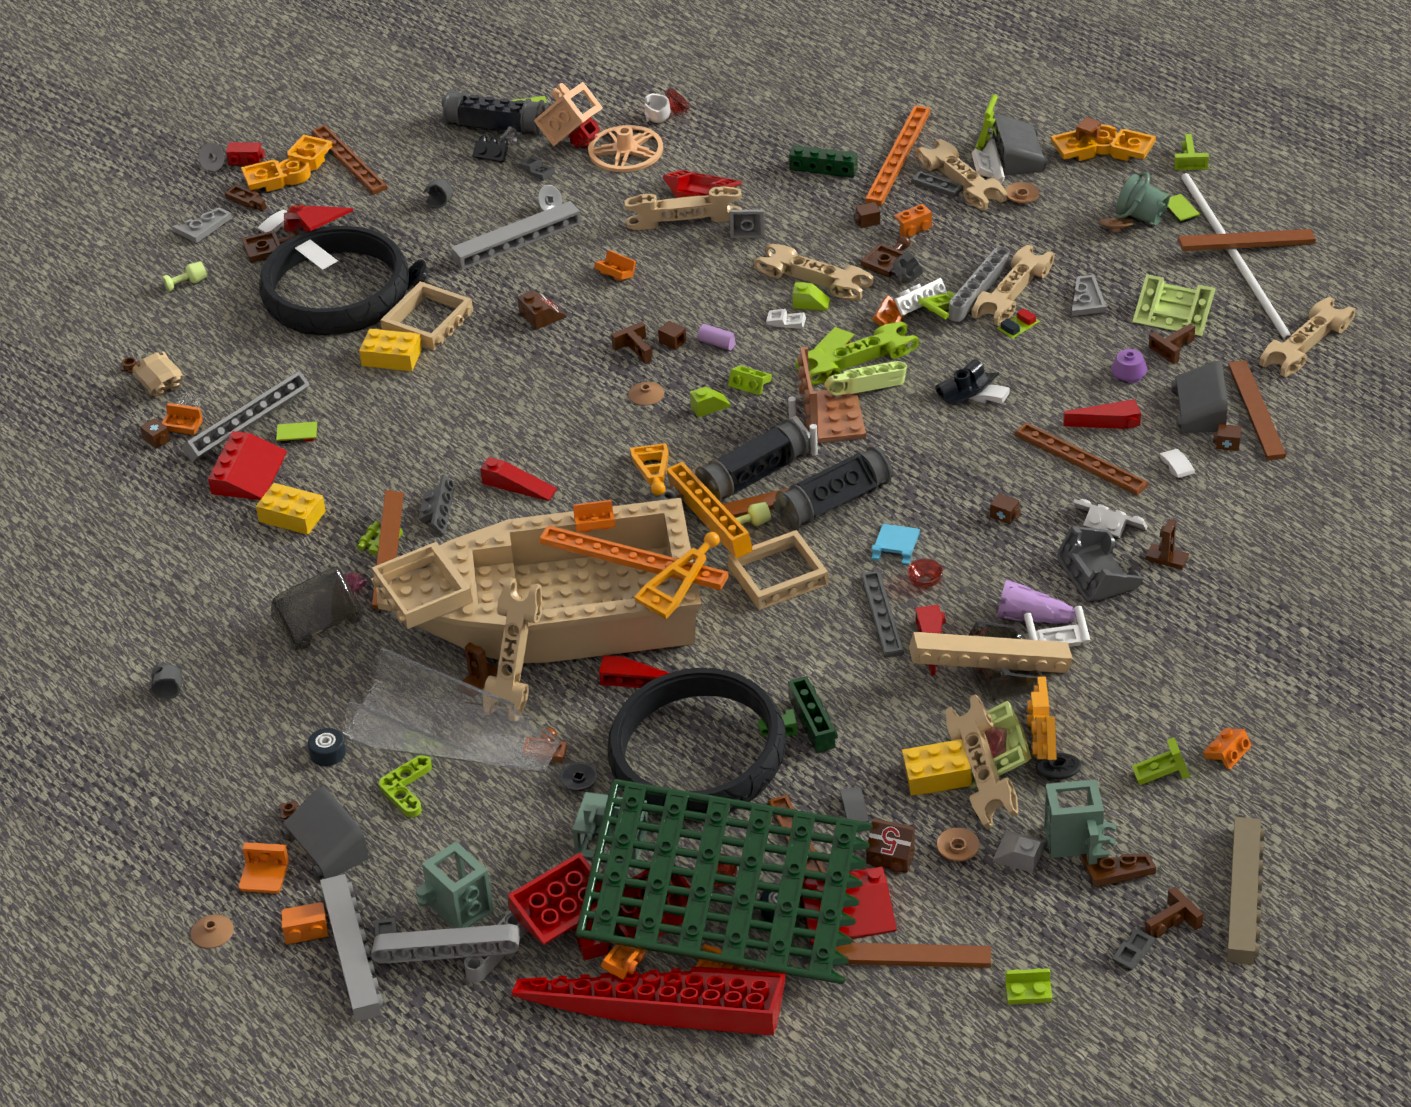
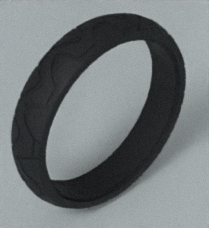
M328 226L303 232L279 245L269 255L261 270L259 292L266 310L275 320L287 328L311 335L346 334L365 329L381 321L404 297L409 283V269L401 250L383 234L357 226ZM308 240L313 241L327 253L356 252L373 256L386 263L393 270L391 279L379 292L360 302L342 307L309 308L299 306L283 299L275 291L278 281L289 269L308 259L295 249V247Z
M690 668L671 672L648 682L641 689L639 688L622 705L611 725L608 737V761L615 779L653 785L637 775L628 765L625 754L629 739L637 726L657 709L677 700L697 696L723 697L747 706L764 721L769 733L763 752L746 772L723 785L689 792L751 802L770 784L782 764L786 746V730L778 706L774 704V700L765 690L740 674L717 668ZM646 793L645 801L648 804L665 805L666 796ZM688 800L686 810L707 813L708 803ZM730 807L729 813L732 812V811H734V810L737 809V808H731V807Z

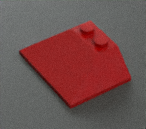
M677 170L663 175L664 181L676 198L708 196L709 190L714 187L736 188L742 183L740 180L685 170Z
M294 205L289 207V211L284 213V230L292 232L303 227L304 231H312L354 210L353 208Z

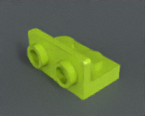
M739 365L731 369L728 386L761 395L763 385L771 381L772 374Z
M1015 969L1005 972L1008 1005L1052 1002L1050 969Z

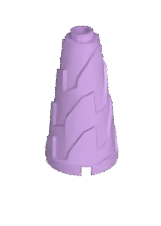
M1006 579L997 618L1022 622L1025 620L1024 614L1031 613L1033 622L1069 624V621L1074 622L1075 610H1072L1073 606L1051 598L1047 594Z

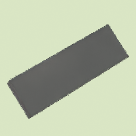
M921 171L911 179L912 184L954 198L963 190V185Z

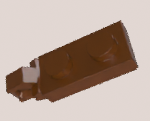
M235 184L224 193L227 199L253 209L255 207V209L264 211L267 208L265 200L260 197L259 193Z

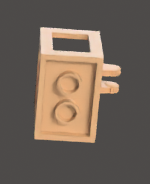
M584 82L572 90H569L565 84L560 83L551 92L556 102L539 115L534 122L550 143L555 146L568 137L578 126L590 117L592 118L603 107ZM581 91L594 106L584 114L579 111L571 100L572 97Z

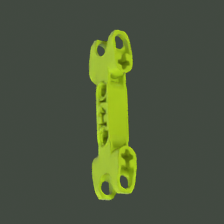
M896 322L878 327L874 332V336L837 347L828 352H825L823 348L810 350L808 352L811 384L825 383L828 377L841 374V370L887 354L892 359L905 356L919 346V339L913 335L904 336L907 333V325L903 322ZM902 327V330L897 333L896 330ZM914 341L911 346L906 347V344ZM798 359L795 361L797 370L801 367L798 366ZM818 374V377L812 380V377Z

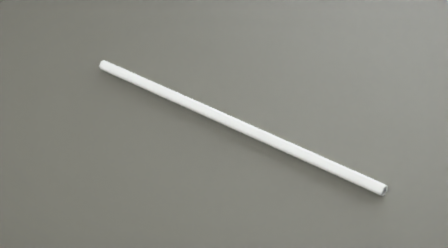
M1183 174L1181 177L1182 181L1215 233L1226 234L1189 174ZM1236 248L1226 249L1281 337L1286 341L1291 337L1290 332Z

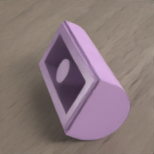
M702 324L699 329L698 341L729 351L736 345L735 336L732 332Z

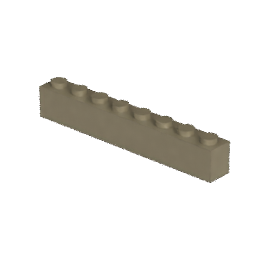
M1235 817L1227 962L1254 965V957H1259L1260 944H1257L1256 940H1260V927L1256 926V923L1261 921V910H1258L1257 906H1261L1262 893H1258V889L1262 890L1263 877L1258 875L1263 872V860H1259V857H1263L1264 844H1260V841H1264L1265 828H1261V819Z

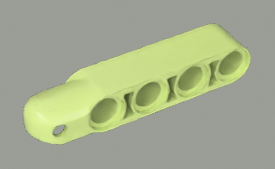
M900 361L846 370L842 374L828 377L825 382V388L830 394L837 396L902 385L905 382L907 365Z

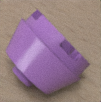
M1124 349L1117 354L1111 365V370L1117 380L1136 383L1141 381V378L1147 373V365L1141 352L1134 349Z

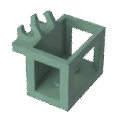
M1097 779L1046 784L1044 829L1050 858L1086 854L1088 865L1097 864V858L1109 857L1110 851L1103 850L1102 846L1105 844L1114 846L1116 840L1110 836L1103 835V831L1111 830L1115 832L1116 824L1103 821L1104 808ZM1088 789L1087 806L1059 807L1056 792Z
M585 792L572 829L575 855L581 852L584 858L593 859L595 851L587 850L589 841L595 835L599 836L608 795ZM614 806L612 817H618L620 807ZM642 811L641 822L649 823L648 812ZM610 825L608 835L614 836L616 826ZM638 830L636 840L645 841L648 831ZM634 848L631 859L639 860L642 850ZM617 859L616 862L622 863L623 860Z

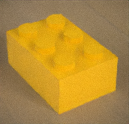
M369 329L359 350L361 366L413 371L422 351L420 334L411 332Z
M273 483L256 505L259 522L307 535L326 511L323 495Z
M962 739L902 750L904 768L911 795L973 786L971 767Z

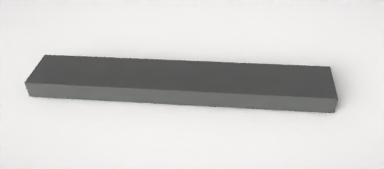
M880 571L861 573V580L884 658L904 655L903 646Z

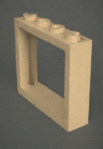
M420 281L381 319L382 330L420 334L422 346L435 350L439 345L443 344L448 336L453 334L458 326L463 324V321L468 316H471L473 312L472 299ZM425 298L456 308L432 333L400 323Z
M797 530L753 545L752 552L737 559L732 554L728 555V568L758 610L828 585V571ZM796 547L813 569L812 572L759 590L743 568V565Z
M437 542L372 567L373 578H371L374 587L379 588L381 597L387 599L390 610L396 612L398 621L400 623L403 622L407 629L473 603L470 586ZM434 562L455 592L407 611L386 581Z

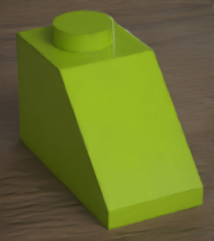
M795 282L792 292L793 308L828 311L830 298L813 283Z
M707 386L690 391L691 408L698 418L731 407V404L723 394Z

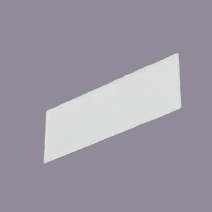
M311 240L295 247L296 250L322 270L338 261Z

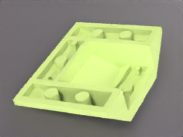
M1146 274L1132 322L1172 331H1178L1191 323L1195 326V335L1202 337L1216 289L1198 285L1197 290L1165 284L1163 277Z
M1008 701L988 710L993 727L984 731L999 776L1032 759L1024 730ZM971 769L973 786H970V788L972 789L977 787V783Z

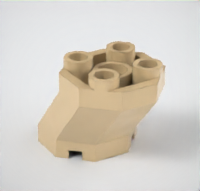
M157 352L143 358L140 361L141 365L139 367L137 365L133 367L132 372L136 379L155 398L164 395L166 390L171 389L173 391L181 386L179 382L182 381L183 375L180 369L167 357L165 352H161V355Z

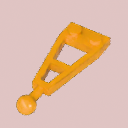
M667 444L630 448L633 464L649 485L652 484L650 488L652 494L655 496L662 495L666 490L664 480L669 460ZM646 460H661L659 464H643Z
M715 532L707 533L704 537V543L698 550L695 548L690 549L647 582L634 596L635 602L667 619L679 606L706 561L705 553L709 548H714L719 544V535ZM693 558L696 559L689 572L682 568ZM675 574L684 579L673 598L656 589L657 586Z

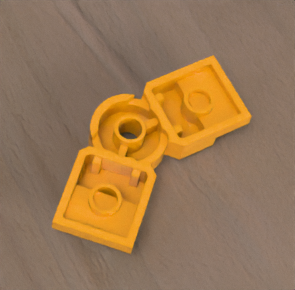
M1102 124L1100 136L1097 139L1084 135L1080 140H1076V130L1053 135L1050 142L1063 159L1076 157L1078 161L1094 158L1096 154H1110L1112 158L1128 161L1130 157L1144 160L1156 142V136L1122 129L1118 133L1115 127Z
M303 134L287 151L288 159L280 163L276 160H269L241 167L249 190L265 187L266 192L281 189L286 184L296 185L309 179L311 171L317 170L325 161L324 155L332 147V142Z
M1038 677L1037 685L1033 687L1034 692H1031V701H1027V712L1030 715H1026L1027 727H1031L1032 754L1037 759L1057 760L1055 717L1049 716L1046 677Z

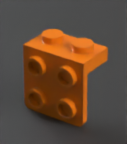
M244 842L243 853L246 863L239 883V890L243 892L279 893L289 864L286 845Z
M322 902L286 908L281 911V924L286 945L329 937L325 908Z

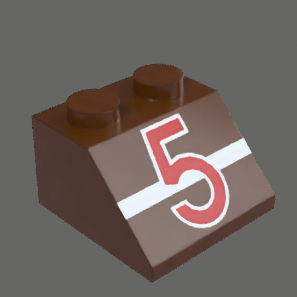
M530 291L517 297L519 313L536 330L566 318V315L548 297L535 291Z
M873 818V828L870 830L868 839L869 848L866 849V864H870L873 867L891 869L894 872L908 873L915 855V827Z

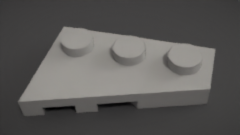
M219 207L202 214L199 219L187 220L186 224L182 226L178 224L172 226L173 232L198 243L231 220L232 215L230 212Z
M1095 275L1078 276L1072 316L1106 312V304Z

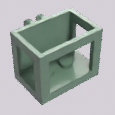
M457 841L422 863L425 883L416 888L419 906L426 907L430 905L453 928L471 927L494 911L488 870ZM453 854H455L459 879L456 883L436 866ZM464 862L474 870L467 876Z

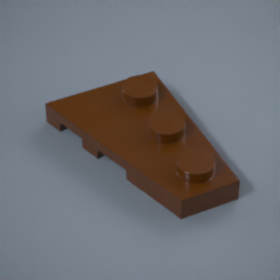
M1080 854V860L1094 887L1156 874V866L1149 854H1122L1120 857L1097 858V864L1088 865L1086 854Z

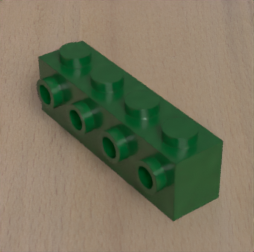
M793 145L789 154V168L794 171L854 178L858 169V155L850 151Z
M805 676L788 681L789 700L815 752L819 753L836 748L835 739L838 738L836 728L832 726L830 717L825 712L823 703L818 698L815 687L811 685L808 677Z

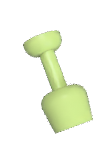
M202 262L188 264L185 268L186 273L176 277L162 276L168 292L174 289V284L187 279L195 284L207 278Z
M766 502L750 505L748 507V514L736 519L740 524L751 521L754 526H760L771 520V513Z

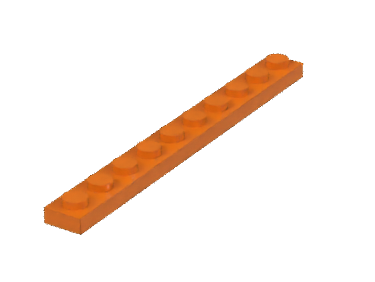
M914 105L865 198L866 204L875 202L877 206L883 205L930 114L929 107Z
M549 525L539 538L540 544L655 574H659L677 560V558ZM688 562L682 568L689 572L694 563ZM703 565L693 583L721 590L729 578L728 571ZM675 574L670 576L671 578L684 581V579Z

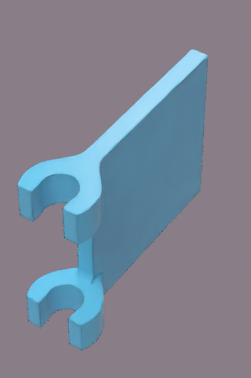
M883 524L876 543L872 546L871 552L873 554L871 560L879 561L881 551L899 553L903 556L901 564L909 566L920 529Z

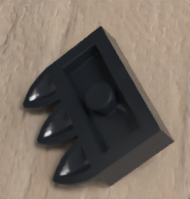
M484 134L478 141L476 140L472 156L504 162L508 150V141L504 138L498 144V140L494 136L488 143L487 137Z

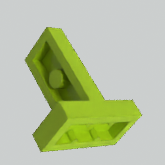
M1185 134V139L1181 142L1183 154H1175L1174 170L1208 169L1209 153H1195L1192 134Z
M1174 737L1167 740L1170 751L1132 765L1139 785L1178 770L1182 779L1191 777Z

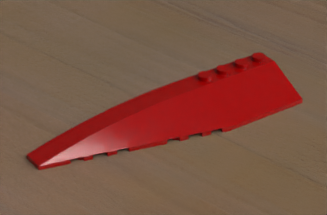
M698 966L691 967V971H680V968H671V972L658 973V969L649 970L644 974H638V971H634L633 974L628 973L624 979L610 973H600V977L591 978L589 974H582L580 978L567 979V976H558V978L548 980L547 977L517 979L511 993L514 997L554 1008L619 1021L696 1030L774 1035L779 1020L786 973Z

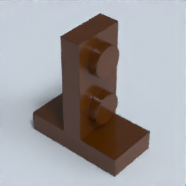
M643 322L611 334L612 347L615 350L629 346L645 364L652 362V349L643 341L646 338V329Z
M1190 323L1166 338L1153 332L1149 334L1148 347L1172 364L1179 362L1180 348L1194 341L1195 326Z
M1169 519L1166 526H1162L1160 530L1162 540L1159 545L1151 544L1145 560L1183 570L1189 558V553L1174 549L1176 520Z
M469 642L465 646L469 675L458 686L460 690L474 697L485 687L488 676H497L498 668L486 662L485 650L482 647Z
M1176 887L1168 890L1167 904L1170 907L1145 921V933L1152 937H1159L1172 926H1179L1183 920L1196 931L1202 927L1203 913Z

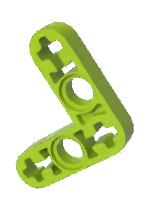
M419 755L379 780L381 792L407 817L418 816L422 808L419 799L405 786L431 771L432 763L430 757ZM403 773L411 774L409 777H401ZM399 794L405 795L402 799L395 798Z

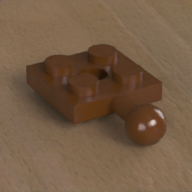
M273 230L242 238V243L250 262L267 259L279 245L300 233L291 232L289 237L278 239Z
M900 236L893 248L879 243L860 260L861 266L890 277L894 273L892 272L893 262L900 255L904 254V252L900 251L901 249H907L910 246V239L907 236Z

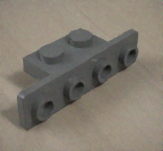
M445 474L441 475L438 488L429 490L423 495L419 520L422 523L432 520L431 526L441 536H444L446 533L455 488L453 481Z

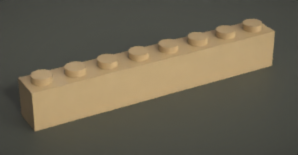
M913 632L909 645L912 662L917 664L1068 673L1073 659L1068 642Z

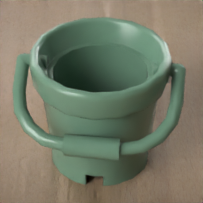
M1140 172L1138 175L1133 174L1128 178L1119 194L1115 208L1116 219H1123L1129 216L1156 226L1162 219L1159 216L1167 210L1170 196L1168 193L1149 184L1150 174L1148 172Z

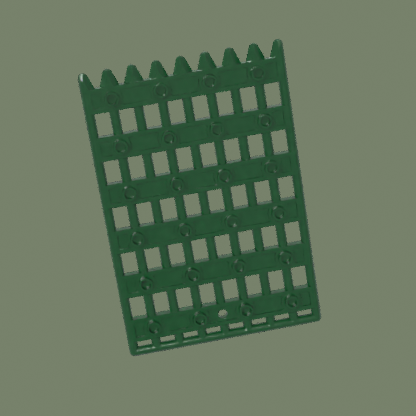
M614 779L611 782L578 920L576 936L599 942L844 984L845 977L834 972L832 966L847 964L849 958L835 951L836 946L849 945L853 940L851 937L840 932L839 927L854 925L856 919L842 912L845 907L859 905V900L847 894L846 889L863 885L862 880L849 874L851 869L864 868L866 866V862L854 856L853 851L869 848V843L857 837L856 833L872 830L873 826L869 822ZM619 788L624 789L622 799L616 798ZM646 793L666 796L665 805L644 803ZM688 800L708 803L707 813L686 810ZM614 806L620 807L618 817H612ZM730 807L751 811L749 821L729 818ZM642 811L661 814L660 825L641 822ZM772 815L793 818L792 827L771 825ZM684 818L705 822L703 832L682 829ZM814 823L836 825L834 836L813 832ZM610 825L616 826L614 836L608 835ZM726 826L747 829L745 839L724 836ZM643 830L658 833L656 843L636 840L637 831ZM769 833L789 836L788 847L768 844ZM680 837L701 840L699 851L678 847ZM811 840L832 844L831 853L809 851ZM605 844H611L609 855L603 854ZM722 845L743 848L741 858L720 855ZM633 849L654 852L652 862L631 859ZM765 852L786 855L784 866L763 862ZM676 856L697 859L695 869L674 866ZM617 859H622L623 862H622V863H617L616 860H617ZM807 860L829 863L827 873L806 870ZM601 862L607 863L605 873H599ZM718 864L738 866V876L717 874ZM629 867L649 870L648 881L627 878ZM761 871L782 874L781 883L774 884L759 881ZM672 875L692 878L691 888L670 885ZM804 878L825 881L824 891L803 889ZM597 881L603 882L600 892H594ZM714 883L735 885L734 895L713 893ZM625 886L645 889L644 899L623 897ZM757 890L778 893L777 904L756 900ZM674 894L688 897L686 908L666 904L667 895ZM800 897L821 900L820 911L799 908ZM592 900L598 901L596 912L590 911ZM710 902L731 904L730 915L708 912ZM620 906L640 908L639 919L618 916ZM759 909L775 912L773 923L752 919L753 910ZM663 913L684 916L682 927L661 923ZM797 916L818 920L817 929L811 930L795 927ZM588 919L594 920L591 931L585 930ZM706 921L728 924L726 934L705 931ZM616 924L637 928L635 939L614 935ZM750 928L771 931L769 942L748 939ZM659 932L680 935L678 946L657 943ZM793 935L814 939L813 950L791 946ZM702 940L724 943L722 954L701 951ZM746 947L767 951L765 962L744 958ZM789 955L810 958L809 969L787 966Z

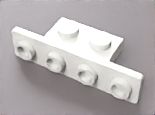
M991 138L983 148V152L974 149L971 154L976 172L980 176L994 177L1002 184L1005 176L995 140Z
M939 278L924 286L917 284L911 287V291L907 289L900 292V296L895 298L894 301L900 314L903 316L922 307L918 303L920 297L926 298L947 293L942 279Z
M1074 499L1073 501L1076 508L1088 511L1083 524L1084 527L1109 530L1112 536L1117 538L1121 537L1126 524L1147 530L1144 519L1139 516L1130 517L1120 510L1114 512L1101 504L1095 506L1086 499Z

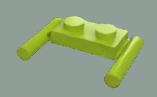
M995 94L991 96L984 113L985 119L975 149L980 151L984 147L985 142H989L992 134L989 130L990 128L993 129L995 123L993 109L998 99Z
M948 291L947 293L926 298L920 297L918 303L943 319H947L949 313L944 310L949 309L950 300L955 294Z

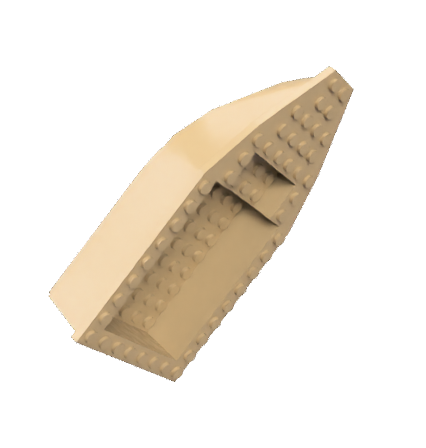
M681 498L613 506L616 527H611L608 530L576 531L574 511L508 519L447 541L439 546L470 586L473 603L417 625V627L464 649L471 642L476 646L482 647L485 650L486 657L499 660L506 616L498 615V600L506 579L515 578L517 593L523 599L527 598L532 584H541L543 606L541 617L537 624L529 622L523 663H548L695 644L696 610H702L698 584H691L679 606L665 619L635 602L634 596L643 586L658 574L540 544L539 539L549 525L679 559L691 549ZM434 562L386 581L407 611L455 592ZM669 577L657 586L656 589L673 598L683 581ZM376 587L378 609L391 611L387 599L381 597L379 588ZM514 625V632L518 634V627Z

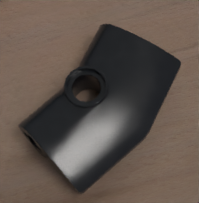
M973 359L963 369L954 372V379L949 378L937 384L935 389L937 395L946 403L956 405L982 392L999 375V372H984L982 363Z

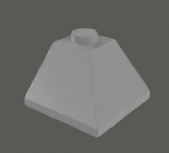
M764 209L729 210L731 238H765Z
M1006 830L992 862L1034 873L1047 841Z

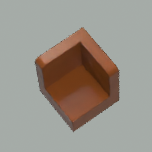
M1086 117L1076 126V140H1080L1084 135L1097 139L1100 136L1101 122Z

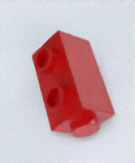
M590 117L572 131L568 138L576 148L580 146L586 147L598 137L596 134L601 130L598 124Z
M229 142L226 149L228 165H253L261 163L265 157V151L261 147V142Z

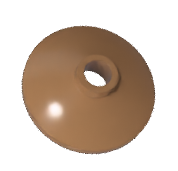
M1027 182L1013 183L1006 188L1007 198L1016 203H1030L1039 197V189Z
M1105 218L1099 220V224L1111 228V232H1121V228L1134 224V221L1126 218Z
M641 382L631 387L628 396L635 404L652 405L663 398L664 390L657 383Z
M951 828L940 834L937 839V849L948 860L966 861L977 854L979 839L968 829Z
M223 915L205 916L193 925L191 929L192 941L202 948L219 947L232 937L234 931L233 923Z

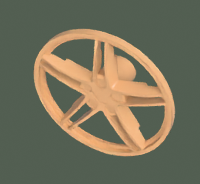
M622 125L606 129L598 133V137L589 143L588 146L591 161L598 167L613 172H633L647 168L654 164L663 153L661 137L651 129L636 125ZM633 130L644 132L633 136ZM606 134H609L615 142L593 148L596 141ZM654 137L658 143V149L654 152L649 150L650 148L640 145ZM616 154L615 165L604 163L596 156ZM629 155L648 159L636 165L624 166ZM621 156H623V162L621 166H618Z

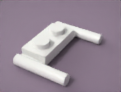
M789 397V419H793L802 430L806 431L808 435V451H810L812 456H816L818 454L817 425L811 424L809 432L796 416V398Z
M1082 606L1074 608L1078 625L1037 631L1035 630L1032 614H1024L1029 639L1068 642L1069 647L1080 646L1081 643H1090L1091 640Z

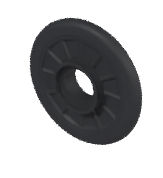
M1056 753L1057 760L1039 759L1036 763L1038 774L1055 780L1072 777L1081 769V761L1076 756L1067 753Z

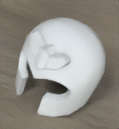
M652 93L645 97V116L647 122L650 120L654 123H661L669 118L671 109L669 99L666 96Z

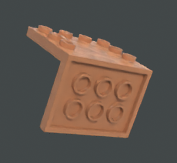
M800 347L801 355H797L798 366H801L798 369V378L801 380V383H798L799 394H802L806 414V428L810 432V425H817V443L866 438L857 393L835 396L827 390L813 391L809 374L808 347Z

